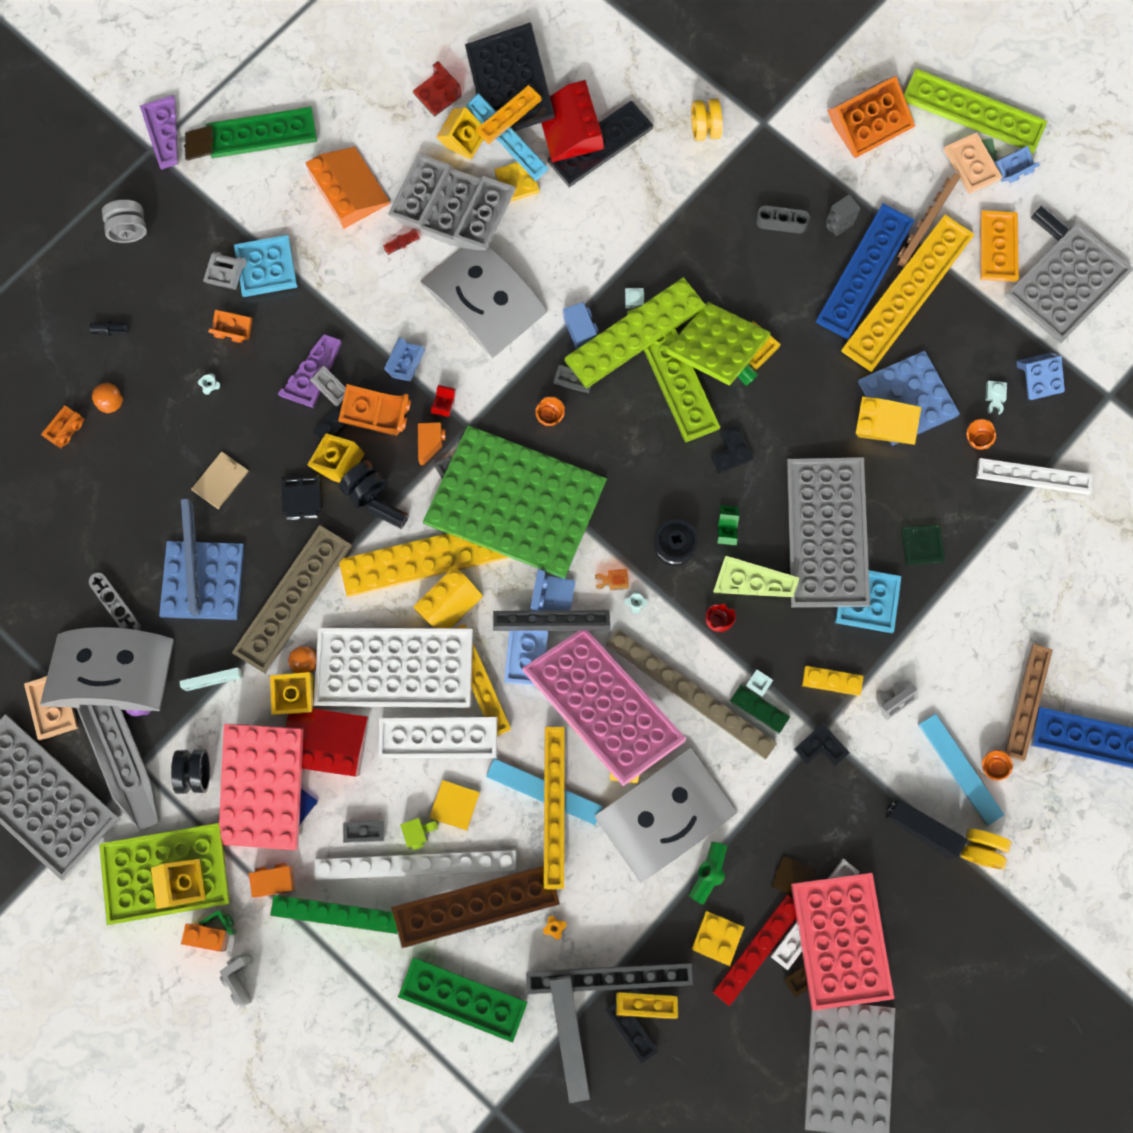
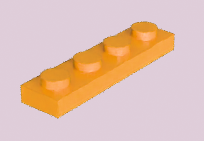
M528 85L476 129V133L486 143L490 144L541 101V96Z

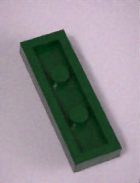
M742 685L738 687L729 701L778 734L781 733L790 716Z

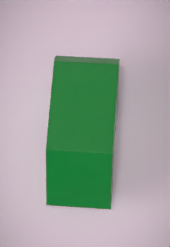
M720 505L717 543L737 545L739 507Z

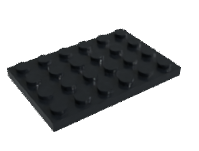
M531 22L465 44L476 95L479 93L496 112L528 85L541 96V101L510 126L514 131L555 118Z

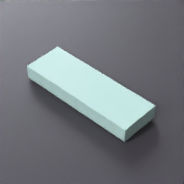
M237 667L180 681V687L185 691L241 679L243 673Z

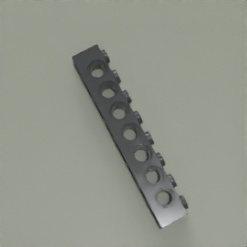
M691 963L526 972L527 994L551 993L549 979L568 975L571 978L573 992L693 985Z

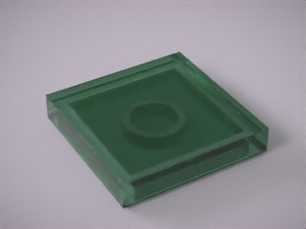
M940 525L905 527L901 529L906 566L945 562Z

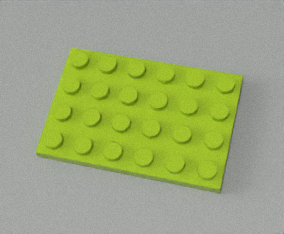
M219 823L99 844L107 925L230 904L224 845L222 844ZM200 859L205 900L156 909L151 868L166 863Z

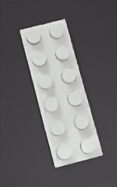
M379 718L378 758H497L498 718Z

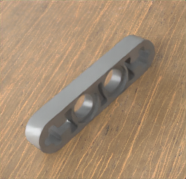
M102 573L92 574L89 578V585L118 626L128 629L129 625L124 621L128 619L129 622L135 624L133 626L134 630L140 631V622L109 579ZM98 578L101 580V583L105 587V589H102L100 586L97 585L96 580ZM108 592H113L114 599L106 602L105 595ZM124 607V615L117 617L116 609Z

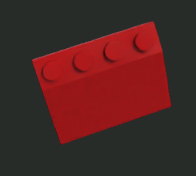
M586 80L570 83L552 94L550 98L555 118L541 123L551 161L556 162L604 149L602 133Z
M315 708L312 709V712L288 714L285 727L304 728L302 769L353 777L360 775L368 716Z

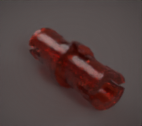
M414 228L406 234L398 235L396 239L383 244V248L387 255H390L401 248L405 249L407 245L419 240L420 237Z

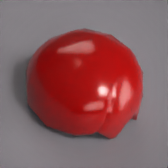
M714 604L707 609L705 614L707 626L715 632L727 631L736 620L735 610L729 609L725 604Z

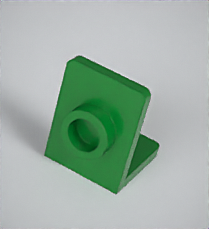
M218 910L199 922L200 926H204L219 917L228 934H236L232 926L234 921L229 914H225L224 910Z

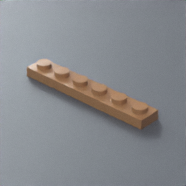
M954 173L951 179L947 177L942 185V188H944L943 192L939 191L933 200L936 203L934 206L930 205L924 214L927 216L926 219L920 220L916 227L917 233H912L907 241L909 246L907 248L903 247L898 255L901 258L898 263L899 266L905 267L961 177L960 175Z
M1037 644L1031 645L1005 748V753L1011 758L1022 762L1026 760L1053 649Z

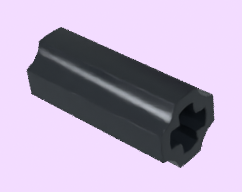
M1043 205L1031 216L1032 220L1057 241L1070 229Z
M376 497L372 499L367 510L368 513L400 529L405 526L409 518L408 513Z

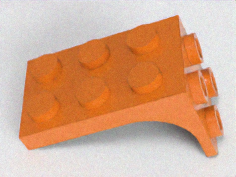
M347 384L338 422L397 436L399 432H403V429H405L407 418H404V414H407V411H409L411 400L408 399L409 394L395 396Z

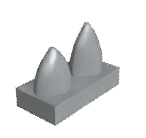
M894 683L895 697L885 692L876 691L877 703L881 708L882 716L886 720L918 699V690L913 684L907 686L902 683Z

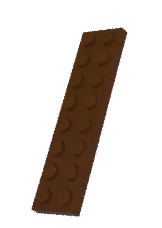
M544 866L393 906L391 909L400 946L403 949L559 905L560 902L556 889H544Z

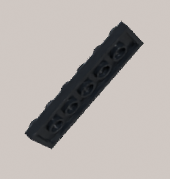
M632 100L599 122L604 149L552 162L551 157L547 158L548 164L569 188L653 129V124Z

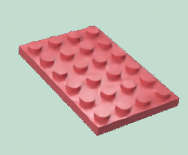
M224 724L219 827L223 845L283 850L298 849L304 728Z
M866 873L791 884L811 1010L894 999L873 874Z

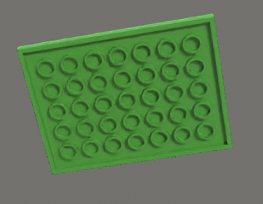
M468 425L424 517L423 524L565 579L607 478Z

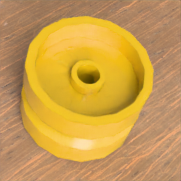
M718 98L708 99L706 106L703 100L692 101L691 125L695 141H704L707 133L711 140L721 139L722 112Z
M971 828L967 829L965 838L972 845H965L960 857L980 866L1005 870L1007 858L999 853H1009L1012 841L990 832Z

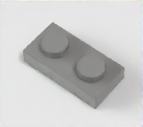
M324 365L321 366L309 380L335 406H338L343 401L346 388Z

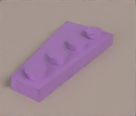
M174 95L140 105L161 170L177 165L178 143L176 99Z
M323 335L311 350L308 358L300 364L297 372L289 378L287 385L279 391L278 395L314 408L321 391L309 379L323 365L329 371L331 370L341 347V340Z

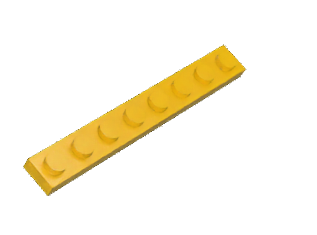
M545 727L544 889H564L565 727Z

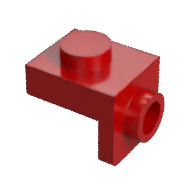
M438 385L431 413L449 417L455 403L456 389Z

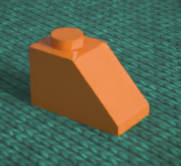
M418 423V460L420 465L427 463L442 448V440H446V431L442 429L441 423Z

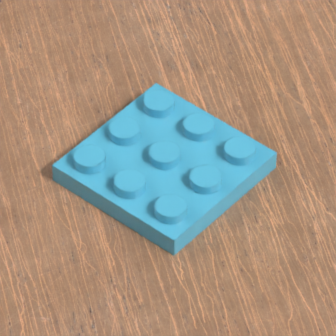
M288 235L234 244L236 258H245L247 262L239 278L243 297L297 288Z
M869 571L870 606L837 607L835 623L893 633L901 576Z

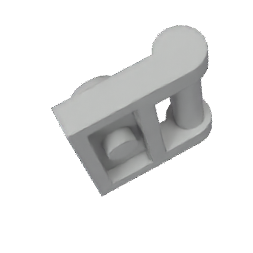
M213 252L203 282L236 290L242 269L246 267V259L242 257L233 258L224 256L219 252ZM222 262L234 266L233 269L220 267L218 264Z

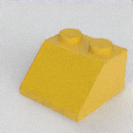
M466 107L452 109L436 138L447 149L472 159L483 141L476 133V129L482 124Z
M326 433L307 465L327 478L340 483L348 471L360 463L365 453L355 442Z
M306 672L270 675L272 715L312 712L314 703L313 674Z
M200 859L166 863L151 868L156 909L205 900Z

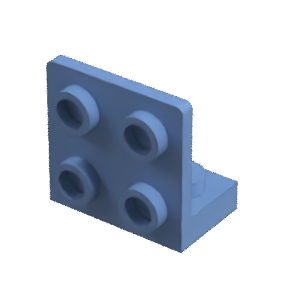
M1047 353L1016 361L1017 368L1024 370L1026 375L1028 399L1033 400L1065 391L1062 356Z
M538 570L531 602V611L571 610L575 581L546 576L545 571Z

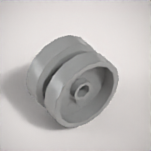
M117 200L106 204L102 208L105 235L109 240L118 243H129L142 239L146 235L147 229L141 204L131 200Z

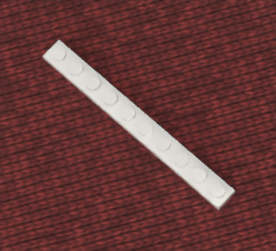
M516 850L315 859V880L516 871Z

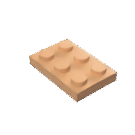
M977 133L945 146L944 152L956 173L961 176L960 180L968 194L1001 180L1002 175Z
M47 677L24 684L38 740H44L79 728L74 708L40 705Z

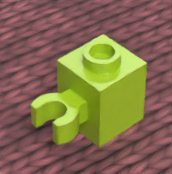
M420 818L400 824L407 848H413V851L425 847L424 843L428 842L426 833L439 829L436 821L423 825Z

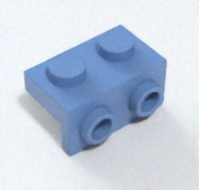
M1028 146L994 162L1002 175L1001 182L1009 181V183L1019 180V176L1022 174L1028 175L1035 172L1034 168L1040 166L1039 162L1034 163Z
M398 338L386 363L385 370L395 379L411 382L425 352L424 347L407 343L403 338Z

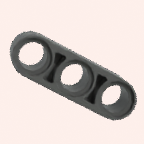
M762 206L758 210L755 222L762 229L803 233L807 229L810 215L804 210Z

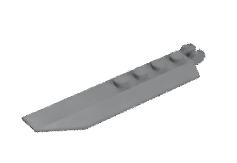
M81 705V708H77L113 800L139 831L159 823L151 781L122 710H120L119 706Z

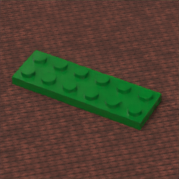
M312 107L206 123V126L211 125L213 127L214 142L213 154L210 155L211 159L317 142Z
M415 957L411 961L398 995L400 999L511 1043L514 1042L528 1003Z

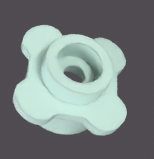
M212 373L204 375L198 381V384L203 388V393L206 395L210 394L214 389L220 388V383L215 380V375Z
M634 591L630 598L625 599V605L630 606L635 614L639 613L640 609L648 604L647 599H644L639 591Z

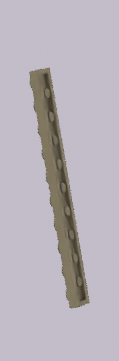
M619 629L615 631L606 643V646L764 760L767 759L777 743Z

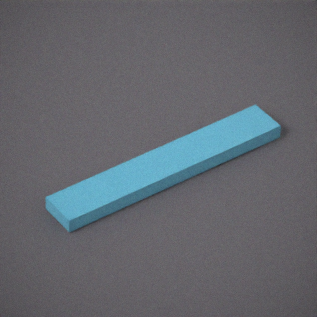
M479 93L466 105L468 110L482 124L496 113ZM511 127L496 138L535 181L549 170L545 163Z
M934 714L918 724L985 825L989 826L1003 817L1004 813L938 716Z
M497 759L493 760L486 775L487 778L544 803V780ZM564 790V812L595 825L597 822L595 815L601 812L603 806Z

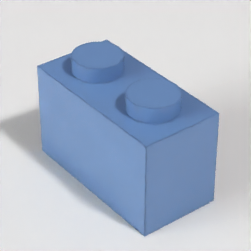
M584 302L563 309V319L575 348L583 346L599 334L597 325L595 323L592 324L590 319L592 318L589 307H585Z

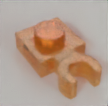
M627 569L608 570V576L603 574L595 575V579L603 581L602 584L596 585V589H603L605 586H609L610 591L629 589Z

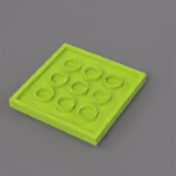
M707 302L705 308L692 319L667 348V354L730 386L767 342L771 332Z

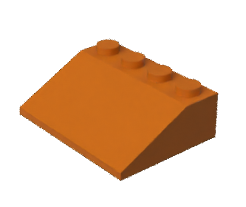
M896 76L887 78L827 110L833 127L854 158L915 127Z
M355 147L320 154L305 162L309 175L343 229L390 204L389 199Z

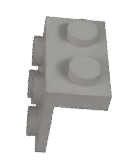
M236 955L226 962L228 966L219 971L222 975L220 980L232 992L230 996L234 1004L244 1007L252 1003V1000L236 973L253 963L250 955Z

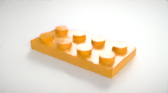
M982 210L980 212V280L1017 282L1019 279L1018 212Z

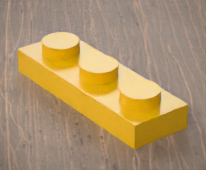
M810 666L804 667L802 686L857 696L861 695L862 675Z
M619 992L616 994V1015L676 1019L678 1018V996Z

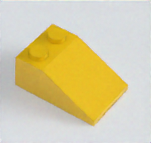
M862 397L856 435L859 438L915 445L921 407L884 399Z

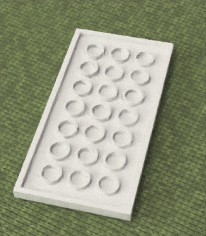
M318 628L314 706L471 708L473 629Z

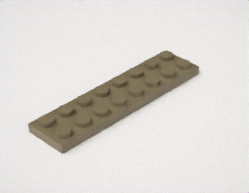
M319 525L232 653L266 674L339 567L342 559L348 554L352 545Z

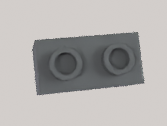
M850 194L832 205L827 217L826 226L835 236L853 226L860 211L859 205Z

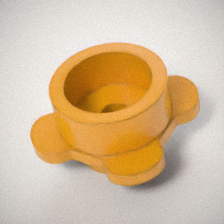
M550 916L547 926L543 928V933L553 936L555 940H559L562 938L561 933L563 929L567 926L566 922L557 920L555 916Z

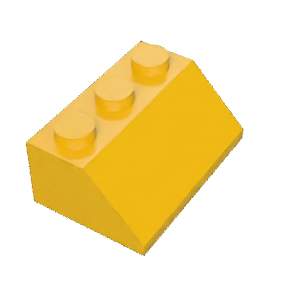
M454 566L413 608L433 629H452L483 596L470 580Z

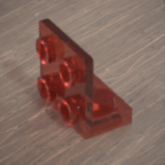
M439 61L433 64V76L413 90L416 98L433 116H437L462 97L460 84Z

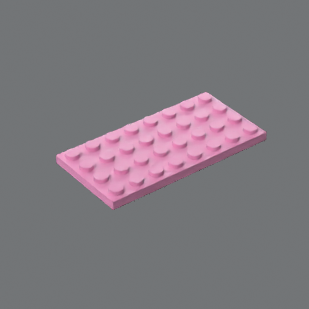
M579 630L523 667V672L622 786L626 785L686 740V737L588 630Z

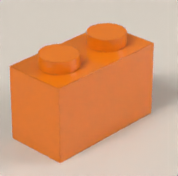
M287 863L275 864V868L267 870L266 866L254 868L255 872L249 873L251 897L258 898L296 891L293 866H287Z
M185 923L181 945L224 952L227 951L230 935L226 929Z

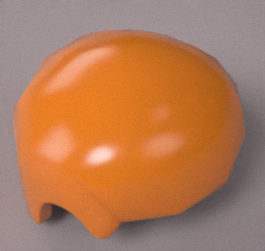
M111 383L98 385L92 394V400L101 412H115L123 402L120 390Z
M545 397L536 406L535 415L539 423L545 426H554L564 417L565 407L558 398Z
M985 419L973 421L969 424L966 432L967 440L975 449H988L994 444L996 439V430L993 423Z
M300 646L292 650L288 658L290 670L293 673H311L316 670L317 651L312 647Z
M993 750L984 756L982 769L988 778L1000 781L1008 778L1012 773L1013 762L1011 757L1004 751Z

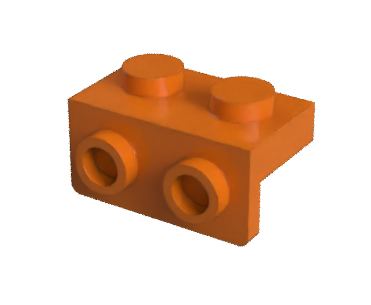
M215 310L213 326L208 332L213 333L216 338L225 339V336L232 338L231 341L243 343V340H249L253 318Z
M64 405L41 435L62 449L64 445L69 443L74 432L81 428L84 418Z

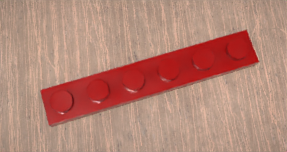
M785 896L713 991L728 1006L732 1004L796 919L794 900L790 896Z

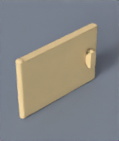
M221 452L191 490L217 509H220L221 505L249 471Z

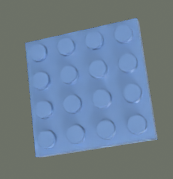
M925 351L858 381L866 397L921 407L917 435L960 415ZM890 442L892 446L898 444V442Z
M167 541L159 616L161 618L238 620L245 545L238 543L196 542L201 614L193 616L189 613L184 542Z

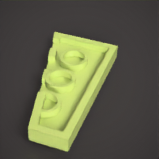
M725 556L713 592L794 597L800 578Z

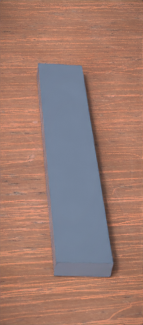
M181 499L189 613L196 616L201 614L194 507L190 500Z

